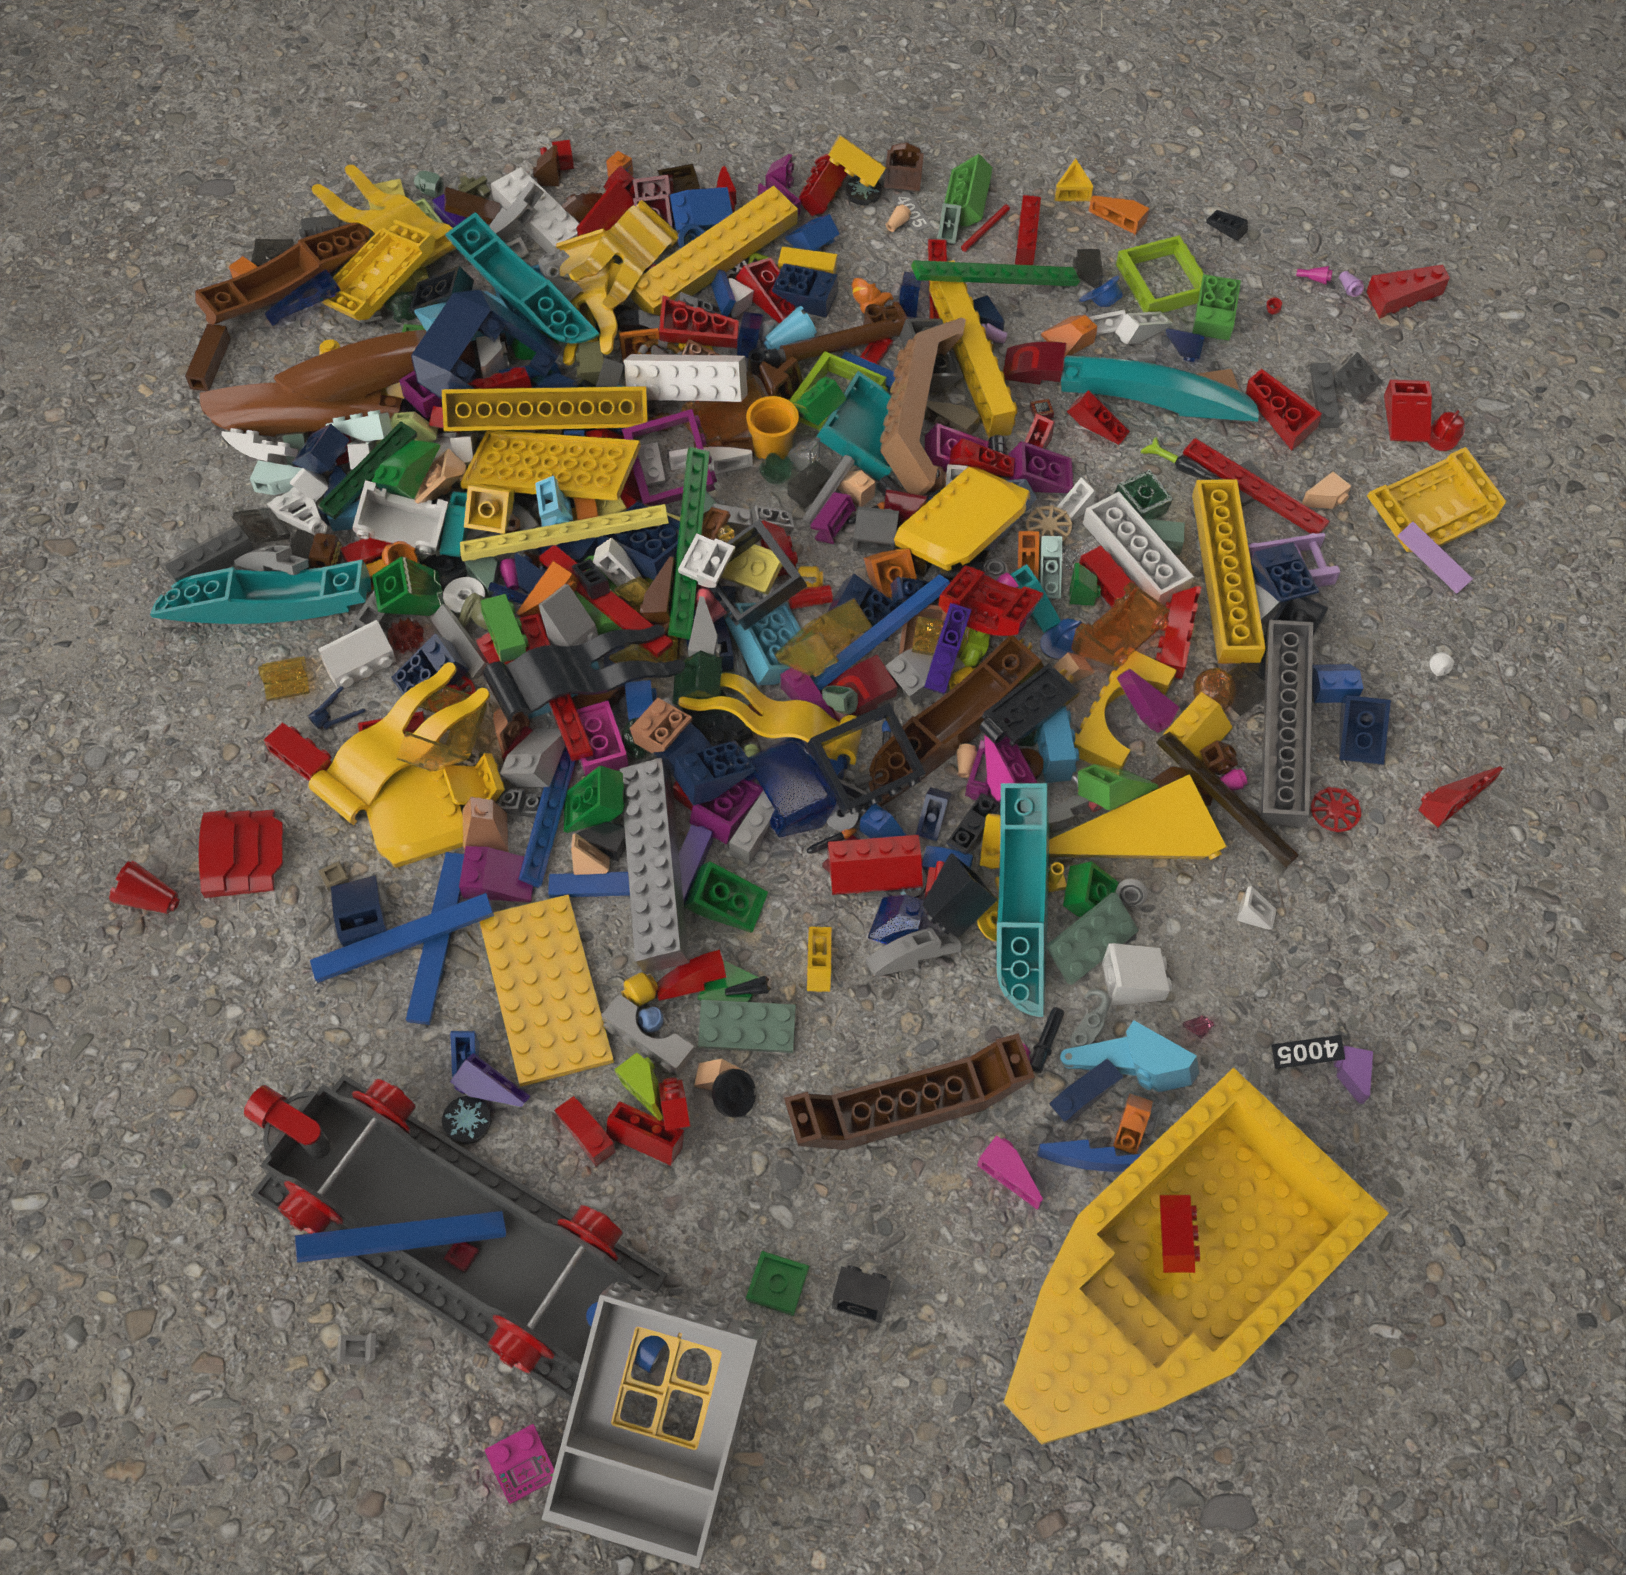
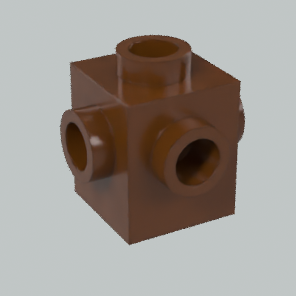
M1219 740L1200 750L1204 764L1212 772L1219 775L1227 774L1233 767L1238 765L1237 753L1233 746Z

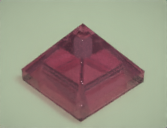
M1203 1015L1182 1023L1183 1027L1201 1039L1214 1026V1022Z

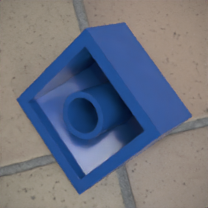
M827 214L811 219L785 236V239L797 249L821 251V246L833 243L835 241L834 238L840 233L831 215Z
M1312 665L1314 703H1342V698L1346 695H1361L1364 689L1361 673L1353 665Z

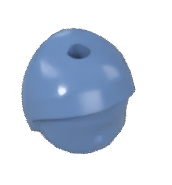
M649 1007L639 1012L638 1024L644 1032H656L662 1028L664 1018L660 1009Z

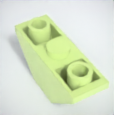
M415 411L394 413L390 418L392 430L402 421L417 432L418 436L414 440L424 442L437 440L438 429L429 426V422ZM383 439L376 440V445H378Z

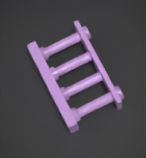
M1312 533L1306 536L1251 543L1248 545L1250 559L1253 558L1255 551L1291 542L1294 543L1301 557L1300 551L1311 550L1319 569H1312L1309 572L1317 587L1335 584L1340 574L1338 565L1327 566L1320 548L1325 538L1324 533Z

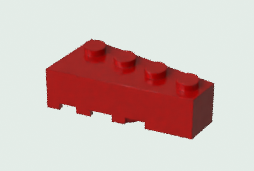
M1443 264L1372 275L1366 293L1379 319H1381L1390 312L1394 314L1403 307L1408 306L1409 308L1414 306L1416 302H1424L1442 295L1450 277Z
M662 296L659 325L660 341L686 344L688 339L703 346L737 349L738 320L717 313L713 314L705 311L703 308H695L686 305L685 302L679 300L677 302L669 299L667 296Z
M1262 368L1248 380L1245 394L1253 399L1259 412L1291 451L1318 428L1322 413Z

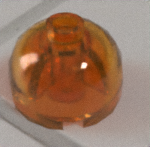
M1209 668L1202 671L1196 677L1193 684V696L1196 698L1203 692L1218 702L1222 709L1225 710L1234 702L1236 684L1233 677L1226 670Z

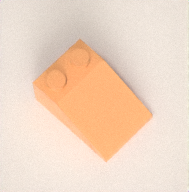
M449 448L432 462L416 494L415 502L417 504L437 499L442 494L446 495L455 482L459 483L462 480L466 464Z

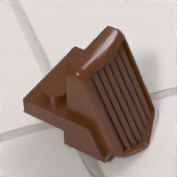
M905 142L892 145L890 150L887 149L885 188L920 191L924 153H921L919 147Z
M794 357L788 359L778 369L765 361L759 366L760 379L768 396H777L790 400L803 382L798 360Z

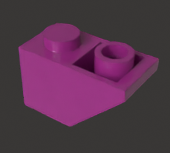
M787 154L771 164L765 175L767 189L770 176L788 190L793 187L794 177H792L794 163H792V154Z

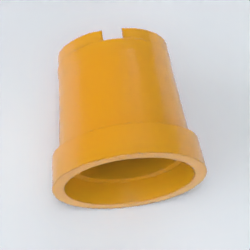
M768 396L756 400L750 405L746 414L748 429L752 435L754 454L760 460L763 458L768 463L782 462L788 458L793 449V437L799 420L798 410L792 402L782 397Z

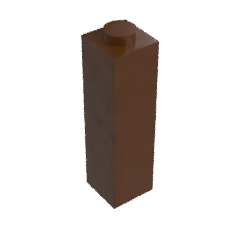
M206 325L185 375L190 389L210 391L231 341L226 326Z

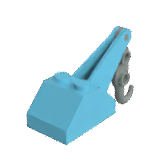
M1092 989L1085 994V999L1093 995L1100 996L1102 1003L1098 1008L1085 1015L1070 1038L1071 1048L1061 1052L1060 1058L1065 1068L1092 1070L1108 1058L1121 1074L1137 1076L1138 1083L1147 1090L1153 1089L1156 1092H1163L1193 1084L1199 1075L1197 1055L1134 1020L1126 1031L1127 1037L1094 1043L1104 1028L1106 1014L1111 1004L1110 997L1101 989Z

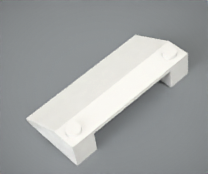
M477 431L460 432V434L438 433L437 440L431 442L441 445L433 462L449 448L466 465H469L476 452ZM356 439L347 445L350 469H354L377 446L376 440L365 442Z

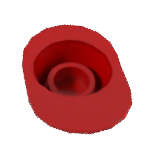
M1459 410L1456 412H1445L1434 421L1431 426V440L1428 442L1432 448L1439 451L1451 450L1463 437L1465 423L1462 416H1460Z

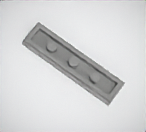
M442 604L430 620L443 638L453 644L470 670L468 672L472 678L478 679L485 667L489 665V662L448 605Z

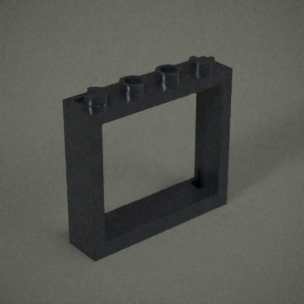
M760 519L727 542L735 546L729 562L763 539L791 579L742 614L719 582L716 587L710 588L715 597L720 595L722 598L719 603L724 610L732 612L729 617L736 626L740 624L744 630H747L807 587L802 576Z
M890 702L816 735L807 743L843 815L849 812L851 815L863 810L862 806L868 803L871 806L883 801V796L888 794L890 797L902 792L901 788L907 785L912 788L916 784L921 783L922 777L926 774ZM885 718L913 773L850 801L823 746Z

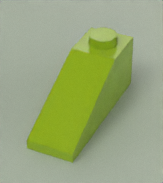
M636 1052L615 1068L614 1071L621 1084L660 1121L663 1119L658 1080L653 1072L655 1066L648 1057L644 1059Z

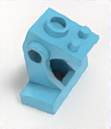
M551 476L535 483L542 527L573 521L571 502L559 489L558 480ZM545 499L551 500L553 502L545 504Z

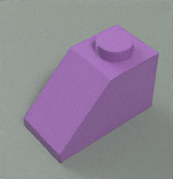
M1344 1046L1345 1060L1334 1061V1067L1337 1068L1336 1076L1356 1101L1364 1104L1370 1097L1373 1051Z

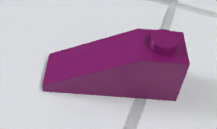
M798 663L780 674L781 689L791 700L813 703L822 708L830 717L837 720L810 676Z
M1128 669L1118 675L1117 680L1141 721L1157 733L1168 728L1180 707L1133 670Z

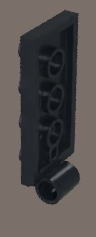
M1048 663L987 709L982 715L984 721L981 723L979 730L995 745L1007 736L1011 740L1009 744L1013 747L1076 699L1080 691Z

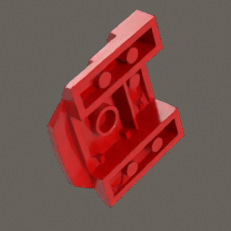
M966 565L940 594L938 606L946 614L950 603L971 609L966 627L997 636L1019 634L1025 626L1028 617L1035 610V606L1044 595L1040 591L1025 586L1020 589L1003 584L984 575L985 572Z
M274 809L253 812L251 810L237 812L220 810L203 813L199 833V877L201 893L204 898L274 891V874L283 865L284 826L281 821L275 818Z

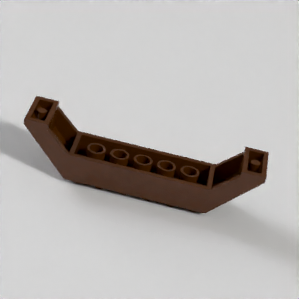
M1017 1033L996 1039L994 1043L967 1058L834 1095L808 1094V1092L786 1097L784 1102L798 1146L846 1150L984 1111L1035 1080V1076L1020 1035Z

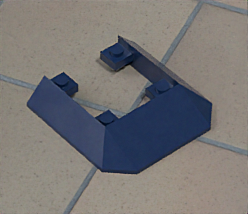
M482 290L456 292L451 295L411 354L417 383L442 399V390L474 389L467 383L476 370L459 358L477 331L494 342L502 330L509 333L536 352L528 366L544 377L560 355L563 347Z

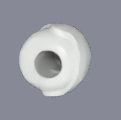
M1439 652L1430 658L1429 666L1436 676H1443L1453 669L1455 662L1450 655Z

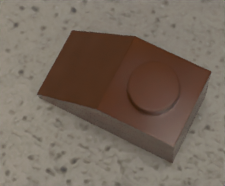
M553 145L537 159V166L533 167V176L537 178V183L540 186H560L561 169L557 145Z

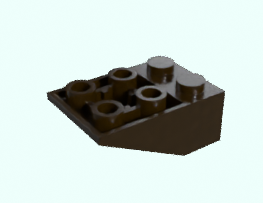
M693 164L657 170L658 176L672 175L674 193L700 189Z

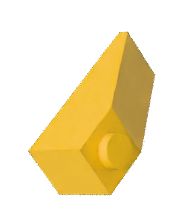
M809 927L807 991L830 992L832 927Z

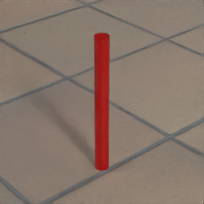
M1005 204L961 245L962 251L966 252L1010 210V207Z

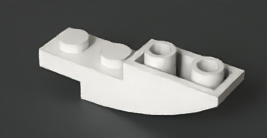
M232 428L230 432L222 431L224 439L235 449L259 460L281 463V455L296 457L298 454V449L290 448L289 443L278 442L277 446H275L274 442L267 441V437L259 436V432L247 430L246 434H243V430Z

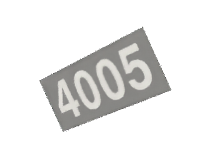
M908 191L891 197L896 206L903 204L910 209L911 216L907 222L914 232L932 226Z

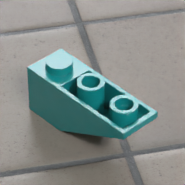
M454 491L447 507L440 554L461 556L460 542L466 541L470 528L464 527L467 493Z
M1026 564L1010 574L1018 584L1017 588L1022 589L1025 586L1044 593L1042 599L1035 606V610L1031 613L1032 618L1042 632L1045 633L1056 626L1061 620L1040 582Z

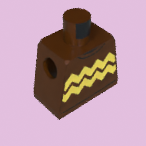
M317 533L313 538L314 541L309 553L311 568L341 564L343 555L340 548L343 546L338 537L331 534Z

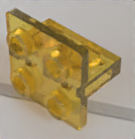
M918 616L915 623L912 652L933 656L944 620Z
M304 656L258 666L267 701L310 693L307 665Z

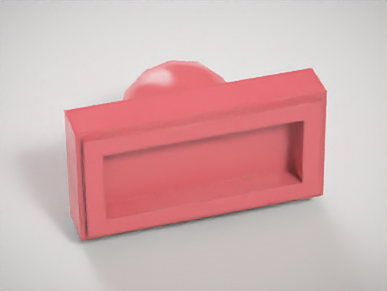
M699 584L696 585L694 609L697 610L699 596L704 597L714 623L727 612L709 588Z

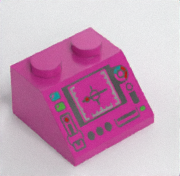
M534 1424L484 1449L509 1504L520 1500L552 1481L554 1467Z

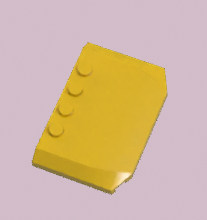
M394 220V226L387 230L384 227L378 230L327 283L325 287L327 293L325 297L321 296L320 300L324 305L358 321L370 319L431 255L434 250L435 238L431 233Z
M1466 447L1451 453L1446 459L1389 486L1385 484L1376 488L1367 495L1406 552L1413 551L1397 536L1412 522L1441 547L1494 521L1506 503V500Z
M967 467L898 528L894 538L895 545L902 549L909 548L910 553L946 571L952 570V565L969 563L1024 514L1026 502L1030 500V492L977 467Z
M439 741L423 758L394 773L382 786L372 805L366 810L377 850L395 868L463 847V815L460 805L455 804L452 800L443 773L446 762Z

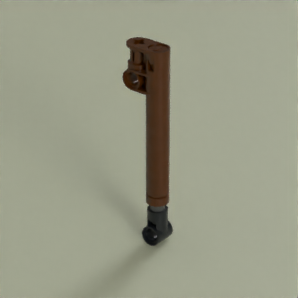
M894 301L892 305L886 307L869 304L865 309L863 325L781 345L779 350L776 348L765 351L761 349L750 350L748 353L747 371L752 375H760L759 366L763 361L775 367L779 366L781 362H786L791 357H794L799 362L822 356L825 351L834 353L900 336L908 317L898 301Z

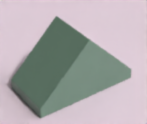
M943 203L937 239L947 240V243L956 244L961 216L960 205Z
M307 432L283 435V442L289 443L290 448L298 449V453L308 440ZM286 456L287 464L295 466L292 463L295 457Z

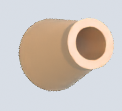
M903 204L896 206L889 221L886 223V228L894 232L898 227L910 220V209Z
M961 744L959 749L956 750L959 777H970L977 755L976 746Z

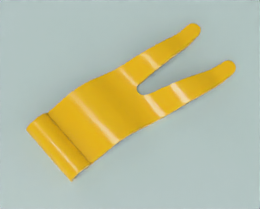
M347 165L345 173L352 179L368 201L376 206L385 207L384 209L359 210L346 204L336 194L321 184H315L311 188L312 193L342 221L363 224L376 233L383 227L385 230L394 226L393 221L398 220L431 233L435 238L434 250L422 263L419 270L456 248L446 237V233L453 229L450 225L432 220L412 200L403 195L382 192L355 165Z
M641 200L636 207L634 205L630 207L618 222L603 234L588 259L583 264L573 268L569 276L574 281L593 277L615 255L620 256L623 260L621 268L610 292L601 303L605 310L611 311L627 299L643 272L656 261L666 248L668 250L677 243L679 233Z
M604 229L556 243L557 249H560V251L564 250L570 256L560 266V276L569 275L573 268L583 264L588 259L606 232ZM606 265L597 275L575 281L582 291L570 301L579 312V306L582 303H587L600 329V349L604 355L612 352L614 338L618 331L613 309L608 311L601 305L607 296L606 289L609 284L608 265ZM567 343L563 352V362L565 365L569 366L575 362L579 343Z
M453 663L444 664L434 676L408 690L380 722L348 739L337 752L328 770H321L313 775L309 781V789L348 822L355 825L357 822L355 819L356 814L362 809L366 811L372 805L385 782L400 769L417 762L428 754L443 734L454 724L478 711L489 699V691L486 688L478 689L466 700L448 706L429 717L410 736L404 735L403 732L418 707L429 696L442 689L456 673L457 668Z
M689 672L687 679L690 682L705 687L722 686L732 688L744 695L763 716L757 715L746 704L731 697L718 696L708 699L680 697L678 701L681 707L691 710L721 709L738 716L752 731L763 737H794L809 742L816 735L856 718V716L847 715L838 722L813 703L802 700H772L763 695L749 680L732 673L706 675ZM863 728L823 746L828 758L837 761L840 754H847L850 757L849 764L855 765Z

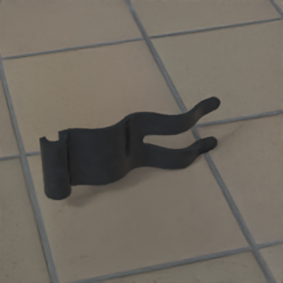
M654 625L642 630L623 629L607 632L588 642L574 646H540L523 653L506 665L502 661H496L487 665L483 670V675L509 723L513 721L512 717L516 713L523 712L524 716L561 696L570 694H601L638 679L672 677L685 670V663L682 660L665 663L637 660L616 663L598 670L591 667V664L618 648L633 644H646L664 636V627Z

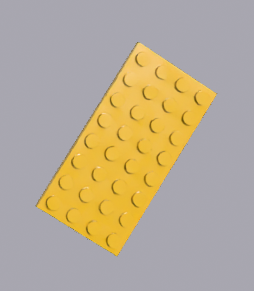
M487 430L460 483L462 489H468V486L472 484L511 489L515 490V493L537 494L535 483L554 476L558 480L559 489L566 497L618 501L641 448L640 440Z
M569 895L493 912L494 916L479 921L519 1086L522 1087L614 1063Z

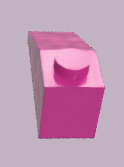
M996 1135L979 1157L977 1166L1038 1210L1043 1198L1021 1157L1009 1140L1001 1139Z

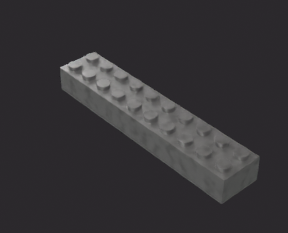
M1269 620L1261 791V819L1268 825L1306 827L1309 818L1313 622Z
M662 758L620 769V772L623 773L624 782L623 814L635 962L645 974L690 963L671 771Z

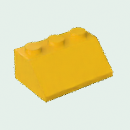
M840 134L828 153V156L831 157L829 161L836 166H839V164L843 165L846 173L852 177L854 175L860 177L859 182L866 187L870 185L874 187L886 169L883 164Z
M1201 692L1163 735L1171 732L1203 763L1200 750L1216 740L1222 741L1233 727L1220 704Z

